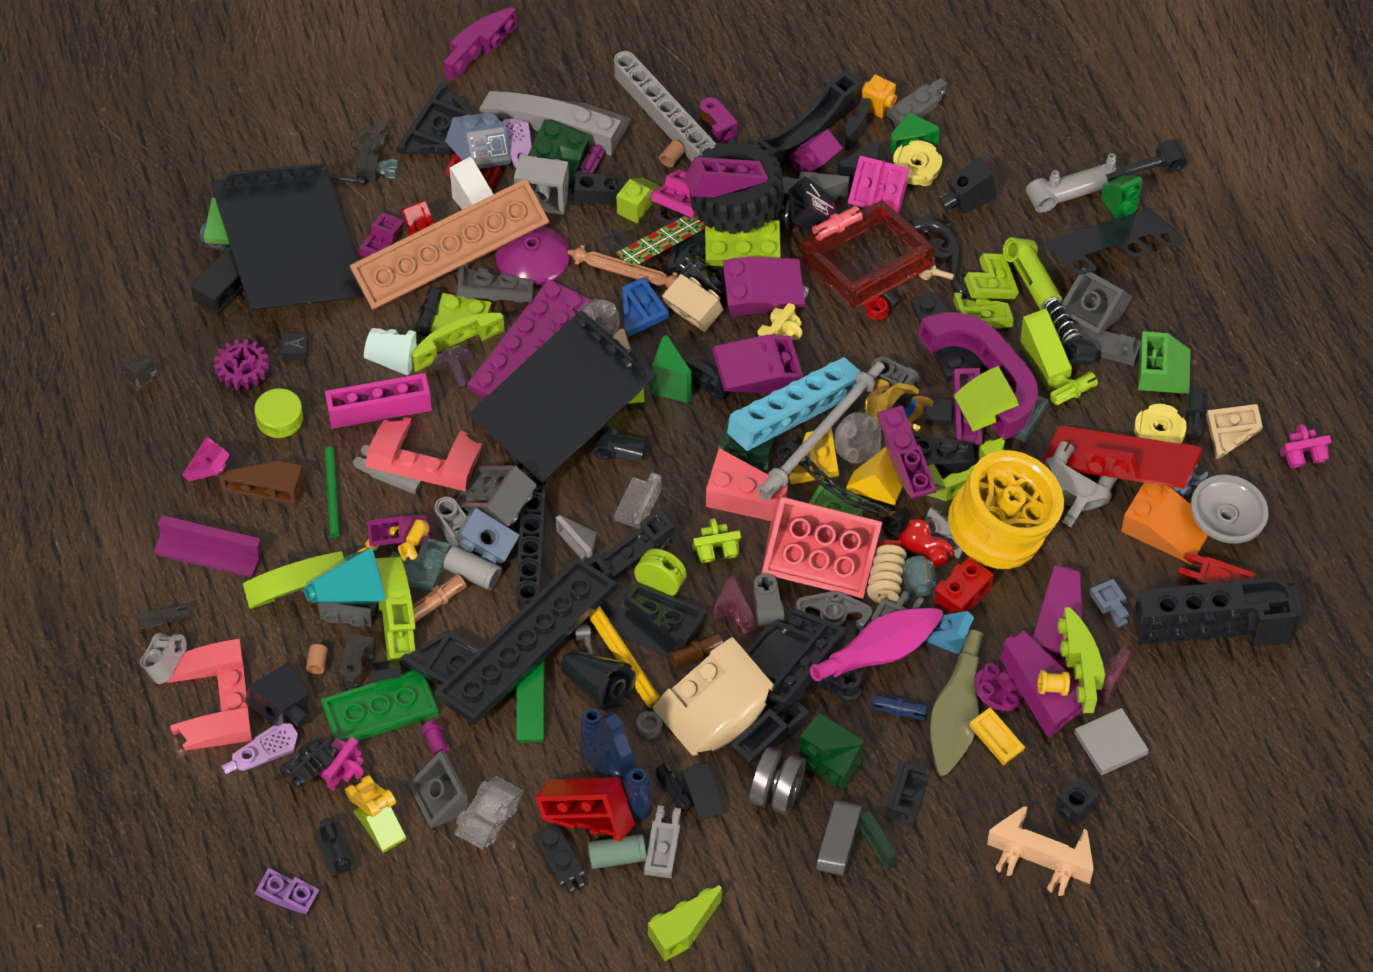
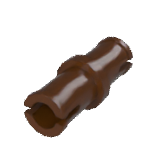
M714 633V635L699 641L692 640L685 649L680 648L669 652L670 661L675 668H678L690 661L702 660L704 655L709 654L713 649L721 645L723 640L718 633Z

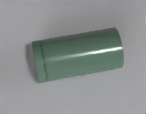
M643 834L625 836L622 842L613 840V838L588 842L592 869L646 861Z

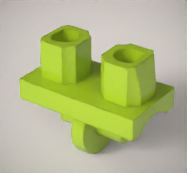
M715 518L709 519L710 527L701 528L702 536L709 534L711 536L693 539V552L697 551L701 563L714 561L713 548L717 547L723 548L725 559L735 558L739 555L740 530L719 534L728 531L727 524L717 525Z

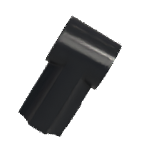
M697 356L691 357L688 360L687 366L691 371V380L704 386L707 393L717 400L723 399L729 391H724L718 368Z
M605 426L598 431L593 454L597 458L606 461L618 457L642 462L645 456L647 440L621 435L615 428Z

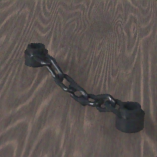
M792 441L784 442L777 449L779 460L785 463L799 448V445ZM807 455L804 457L806 460L798 463L814 477L818 484L842 499L845 503L874 513L876 517L882 520V526L887 533L897 534L904 528L905 517L902 513L890 511L882 505L863 500L859 495L849 490H844L835 484L827 474L821 471ZM810 465L816 470L814 473L809 468ZM823 476L829 482L824 484L819 477ZM834 487V488H836L837 490H839V491L842 492V493L839 494L838 492H836V491L833 490L832 488ZM848 495L858 499L857 504L846 499ZM864 504L869 505V506H872V507H874V508L871 509V508L865 507ZM881 510L887 513L885 517L879 514Z

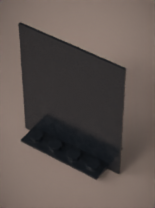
M323 163L230 172L226 180L211 181V187L250 310L365 297L349 268L357 260L328 171L322 170L324 167Z
M574 307L572 310L576 315L469 412L470 417L540 482H544L646 386L652 390L650 382L657 377L654 372L633 355L631 349L627 350L620 344V341L613 338L582 310L578 311Z

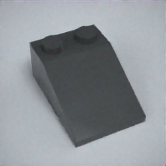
M478 466L470 478L466 491H460L455 501L466 515L474 508H477L501 524L509 526L517 520L518 512L522 506L532 498V492L537 484L517 466Z

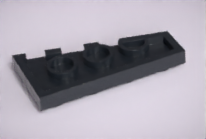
M935 293L911 299V307L919 324H921L922 319L931 315L950 312ZM951 346L933 352L946 383L952 381V371L954 369L980 368V373L989 370L975 353L963 347Z

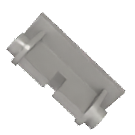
M931 507L924 520L931 529V535L933 537H940L953 547L952 553L959 559L963 550L955 542L950 532L948 517L943 511L934 510Z

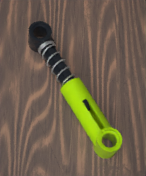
M1008 238L1003 246L1004 258L1008 262H1013L1039 309H1047L1054 327L1056 326L1055 330L1058 331V337L1062 338V346L1069 363L1073 365H1091L1096 359L1097 348L1092 341L1085 340L1083 336L1077 333L1078 330L1072 327L1073 321L1068 320L1069 314H1065V307L1060 306L1062 297L1037 256L1038 247L1036 242L1032 239Z

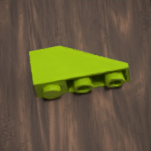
M720 885L713 889L707 888L698 897L690 901H682L668 913H660L648 923V936L664 961L690 948L722 901V888Z

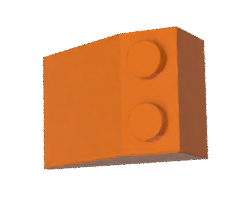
M1143 483L1126 511L1121 531L1191 565L1192 563L1183 558L1184 554L1188 552L1198 555L1209 536L1196 524L1191 513V504L1168 486Z

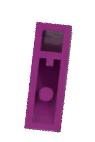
M695 157L684 177L691 196L717 197L758 185L768 180L760 161Z
M980 368L954 369L952 371V394L956 440L973 443V445H982V428L974 432L971 430L954 398V395L963 386L980 375Z

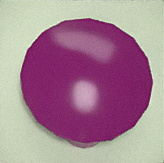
M988 663L976 674L974 688L979 698L985 704L1000 711H1012L1019 707L1023 696L1007 670L999 668L994 663Z

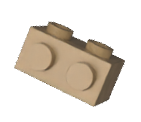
M680 274L662 297L668 308L705 332L723 311L719 301L720 297L710 289L706 291L701 288L702 285L693 277L688 279Z

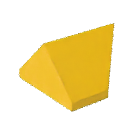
M886 447L853 472L846 490L895 505L903 485Z

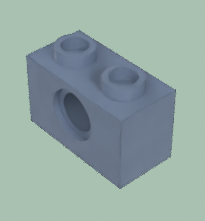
M474 508L468 513L454 539L458 540L459 545L465 550L471 552L474 550L482 555L481 558L500 565L505 562L519 534L479 509ZM481 533H486L490 537V545L482 542Z

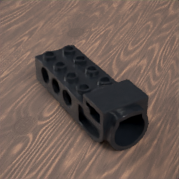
M1268 578L1138 590L1133 620L1138 645H1157L1162 642L1182 643L1186 640L1195 639L1206 641L1217 637L1235 638L1239 635L1251 636L1253 646L1258 647L1289 644L1292 632L1298 631L1300 627L1302 611L1300 596L1295 583H1284L1278 579Z

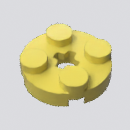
M916 140L909 142V145L903 148L902 145L898 147L894 153L893 164L911 168L907 183L929 186L941 172L942 157L941 155L939 156L932 144ZM920 160L922 165H914L912 163Z
M1153 404L1147 410L1138 413L1134 433L1136 437L1181 444L1186 433V421L1184 417L1181 418L1177 414L1178 410L1165 404ZM1158 424L1163 425V429L1166 430L1158 431L1155 428L1158 427Z

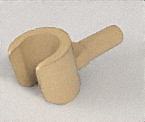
M932 261L924 262L919 272V277L924 280L931 279L933 275L951 280L955 276V274L937 269Z

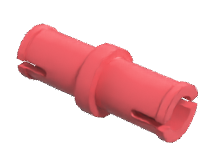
M853 206L840 214L835 213L830 216V219L813 226V234L818 233L819 235L816 236V239L821 241L835 232L841 233L845 230V227L863 219L862 213L856 214L860 210L857 206Z

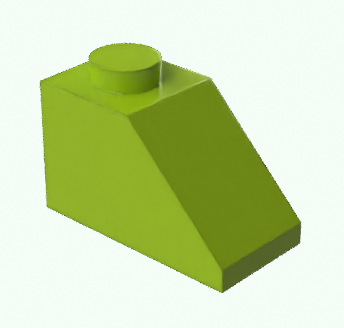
M643 177L629 179L617 194V214L638 224L654 204V201H651L653 191L661 186Z

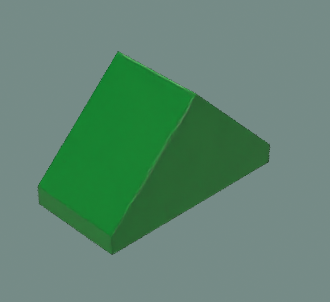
M908 112L891 134L890 151L895 153L901 145L903 148L909 145V142L916 140L928 142L933 146L938 145L939 127Z

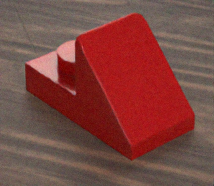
M425 200L401 209L408 227L405 230L407 236L434 224Z

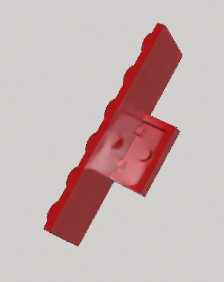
M1059 426L1042 460V464H1044L1046 459L1053 457L1059 443L1064 441L1068 443L1064 449L1065 452L1070 444L1075 449L1066 466L1076 472L1184 489L1202 454V448L1193 445Z

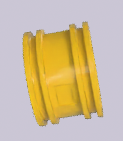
M1001 450L992 452L978 461L968 475L965 484L952 500L948 511L950 532L958 546L973 560L997 569L1020 567L1033 558L1042 546L1045 537L1060 520L1064 509L1062 488L1053 473L1039 460L1017 451Z

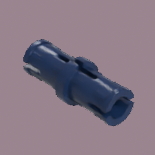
M875 693L872 703L873 711L895 714L897 718L904 716L921 721L925 720L928 704L907 701L901 696L893 698Z

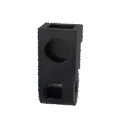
M574 174L572 205H582L583 201L600 202L602 204H612L617 201V178L603 174Z

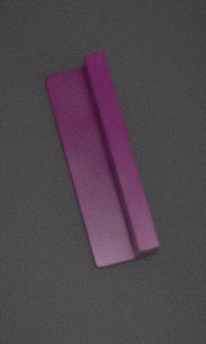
M161 515L158 522L161 535L154 549L156 555L250 578L254 576L263 553L260 538Z

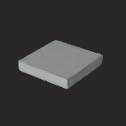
M1122 708L1075 729L1074 734L1101 776L1148 755L1149 750Z

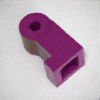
M713 97L703 99L700 103V120L704 125L712 129V140L716 144L721 142L723 144L737 137V121L724 105Z

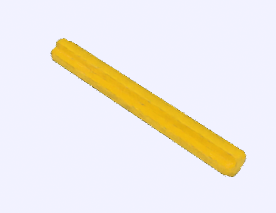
M599 606L588 616L615 658L632 666L631 669L636 673L634 687L646 705L652 708L660 699V696Z

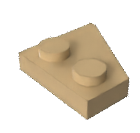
M1258 404L1208 410L1206 413L1216 459L1225 456L1261 432L1263 428Z

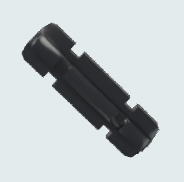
M664 763L656 768V775L660 781H663L664 788L672 800L676 802L677 808H681V812H684L692 807V800L688 794L684 793L685 789L676 775L672 774L673 771L670 766Z

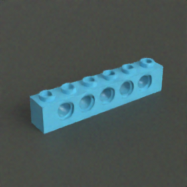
M845 357L831 362L827 366L813 371L797 381L791 382L788 386L775 390L770 395L760 400H755L750 405L734 411L730 414L727 433L748 451L838 405L857 384L855 378L861 371Z

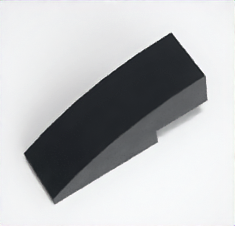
M798 701L789 706L779 704L773 711L769 708L731 744V747L751 764L762 758L768 746L776 749L811 720L809 711Z

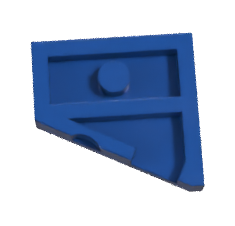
M644 277L622 287L626 337L669 318V312Z

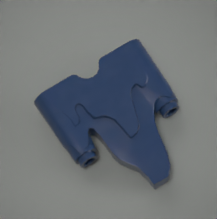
M591 708L586 710L581 718L582 756L597 776L602 778L620 777L633 820L646 819L652 812L650 777L645 770L636 768L633 753L625 734L624 723L614 712L603 717L602 713L597 709Z

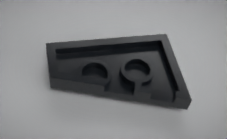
M916 433L914 436L917 446L920 445L927 466L934 464L938 471L969 469L975 465L973 443L947 438L933 440L925 438V434Z
M635 582L624 600L626 607L683 649L687 647L707 615V610L638 582Z

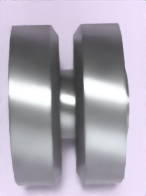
M768 746L757 767L749 802L764 808L772 799L773 811L787 815L798 795L804 775L806 759L791 754L784 762L783 752Z

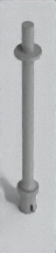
M877 361L867 373L859 372L855 378L857 384L780 469L773 468L769 472V477L757 488V493L763 491L759 495L763 500L769 501L780 487L786 486L789 482L788 474L864 390L871 392L875 389L876 383L874 379L884 369L883 363Z

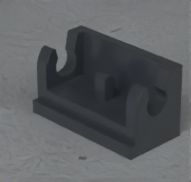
M900 760L886 804V820L914 827L928 777L923 776L926 771L924 768L907 764L905 761Z

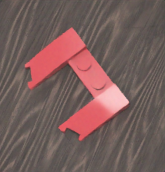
M403 418L402 421L389 422L384 420L367 451V468L466 491L482 450V443L474 442L468 438L466 432L461 430L450 450L447 460L401 449L412 418Z
M240 639L218 642L186 651L177 664L173 676L167 681V683L212 676H217L221 712L171 725V731L174 736L181 732L187 740L183 744L184 750L252 741L249 708L245 703L247 691Z

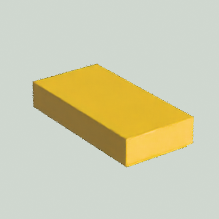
M991 707L969 723L970 728L1003 766L1025 749V746Z

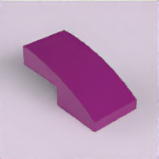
M382 212L372 224L371 234L359 247V255L368 257L394 244L404 226L405 220Z

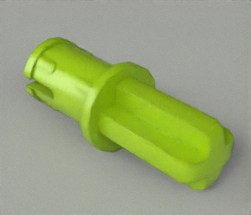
M1089 371L1075 380H1068L1067 384L1050 393L1051 402L1055 405H1060L1073 397L1079 398L1081 393L1098 385L1097 379L1089 381L1096 376Z

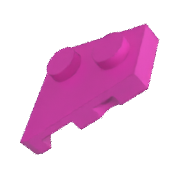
M206 437L182 475L188 481L218 475L224 470L226 466L225 461L230 454L209 437Z

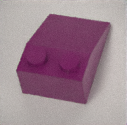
M740 257L723 260L727 301L731 317L772 312L775 308L784 309L788 303L794 304L795 308L805 307L799 259Z

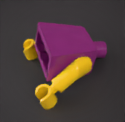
M426 515L367 521L369 539L365 543L366 547L357 552L368 549L376 551L379 546L400 545L398 550L403 561L407 557L414 560L418 556L414 546H417L419 542L429 540V536L433 532L432 524L428 522Z

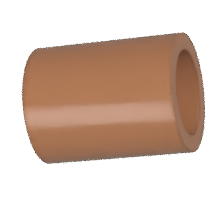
M673 140L659 156L660 161L667 167H673L685 153V147L679 141Z
M313 644L309 647L306 664L308 672L312 674H322L324 672L328 652L327 647L320 644Z

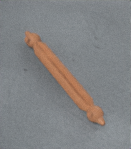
M580 245V248L575 250H568V254L575 260L574 264L576 265L585 261L589 266L636 280L644 277L648 283L653 285H666L669 288L678 278V274L673 272V275L667 276L661 271L641 265L631 267L624 260L597 252L587 253L583 245Z

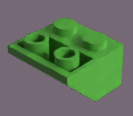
M1142 331L1139 348L1138 390L1189 394L1190 349L1168 333Z

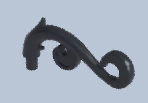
M919 217L911 219L908 224L900 226L899 229L903 236L911 232L915 234L923 231L928 234L931 231L941 235L947 241L948 248H942L945 244L944 240H932L928 246L929 255L937 261L951 259L950 273L955 274L954 279L951 280L952 287L956 293H962V296L970 297L967 286H963L958 282L961 250L956 234L949 227L953 223L931 217ZM964 270L961 277L965 278L968 272L974 271Z

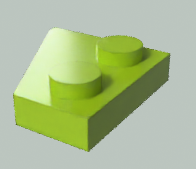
M443 293L438 306L439 312L438 315H435L430 332L432 333L440 327L463 317L490 313L492 308L491 302Z
M954 293V303L958 313L979 318L993 328L1013 327L1014 319L1008 303L990 301L986 298H977L976 301L963 299L962 293Z

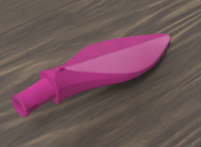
M936 608L895 611L875 619L846 647L832 654L828 660L812 665L810 668L812 678L816 681H821L831 675L837 677L857 668L885 664L902 659L926 640L941 620L943 611Z

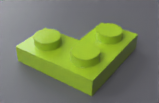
M983 253L979 261L984 273L968 272L964 278L971 298L1015 299L1019 291L1004 255Z

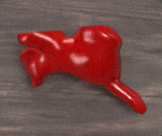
M911 519L898 540H885L877 544V547L895 545L907 551L924 555L930 562L931 571L942 564H946L948 558L954 556L952 553L953 547L944 539L933 537L929 525L922 519Z

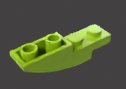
M401 557L375 558L386 600L379 602V610L383 613L388 661L400 660L402 655L415 651L413 630L416 628L408 580Z
M1065 607L1063 617L1058 618V633L1063 634L1064 640L1061 641L1060 646L1061 656L1066 657L1067 667H1074L1075 680L1079 679L1080 686L1077 687V702L1082 703L1083 713H1094L1097 702L1096 690L1102 689L1105 678L1103 662L1094 638L1086 625L1070 607Z

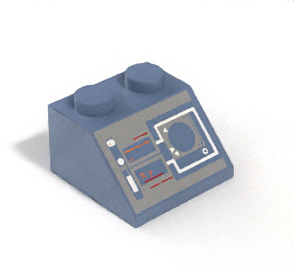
M493 112L453 117L445 141L462 161L471 157L478 169L511 163L506 128Z

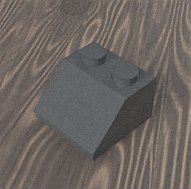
M1089 272L1078 275L1061 306L1065 307L1064 313L1069 314V318L1100 335L1121 318L1133 296L1094 273Z

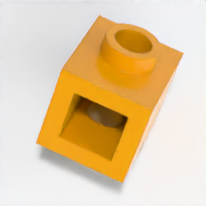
M874 75L869 82L864 83L861 95L862 98L870 99V113L883 119L887 109L892 108L897 100V95H895L896 84L877 75Z

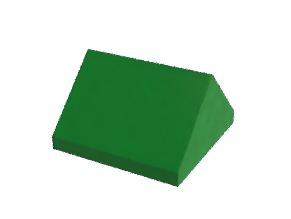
M666 335L662 337L652 364V372L657 376L652 381L653 394L687 403L691 401V371Z

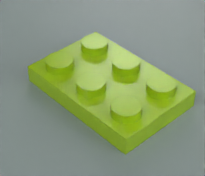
M771 220L769 223L765 222L764 226L759 229L753 228L751 232L743 233V231H740L737 234H729V231L721 233L716 231L715 227L709 228L705 225L707 266H723V260L740 257L780 258L779 220Z

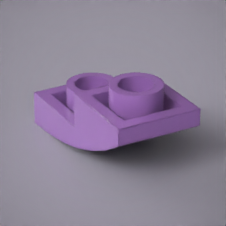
M268 868L255 895L287 909L307 914L319 889L296 877L291 880Z

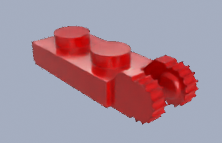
M1188 552L1184 554L1183 558L1190 563L1202 565L1200 573L1181 567L1178 571V574L1197 580V583L1200 584L1254 580L1256 573L1207 556L1204 558Z

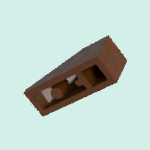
M272 461L223 471L219 474L221 490L296 505L304 482L302 465H298L295 462Z

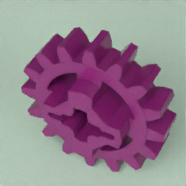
M235 339V345L232 346L229 343H225L226 350L219 349V356L214 357L215 374L218 375L220 382L225 381L227 388L234 384L236 390H239L242 385L248 390L249 384L252 383L258 386V379H266L265 372H269L268 354L265 353L264 347L258 348V342L256 341L250 345L248 339H245L243 343H239Z

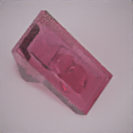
M734 576L728 577L715 604L714 619L718 620L731 615L734 624L740 626L743 633L747 634L754 631V616Z
M1121 647L1117 656L1112 655L1108 666L1103 664L1105 678L1102 689L1097 690L1102 703L1105 705L1109 704L1129 665L1131 650Z

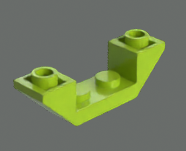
M999 438L986 441L979 448L978 461L992 452L1004 450L1005 440ZM929 465L928 469L937 491L927 496L943 501L953 499L965 484L974 466L970 467L969 470L958 474L953 473L942 479L935 465Z

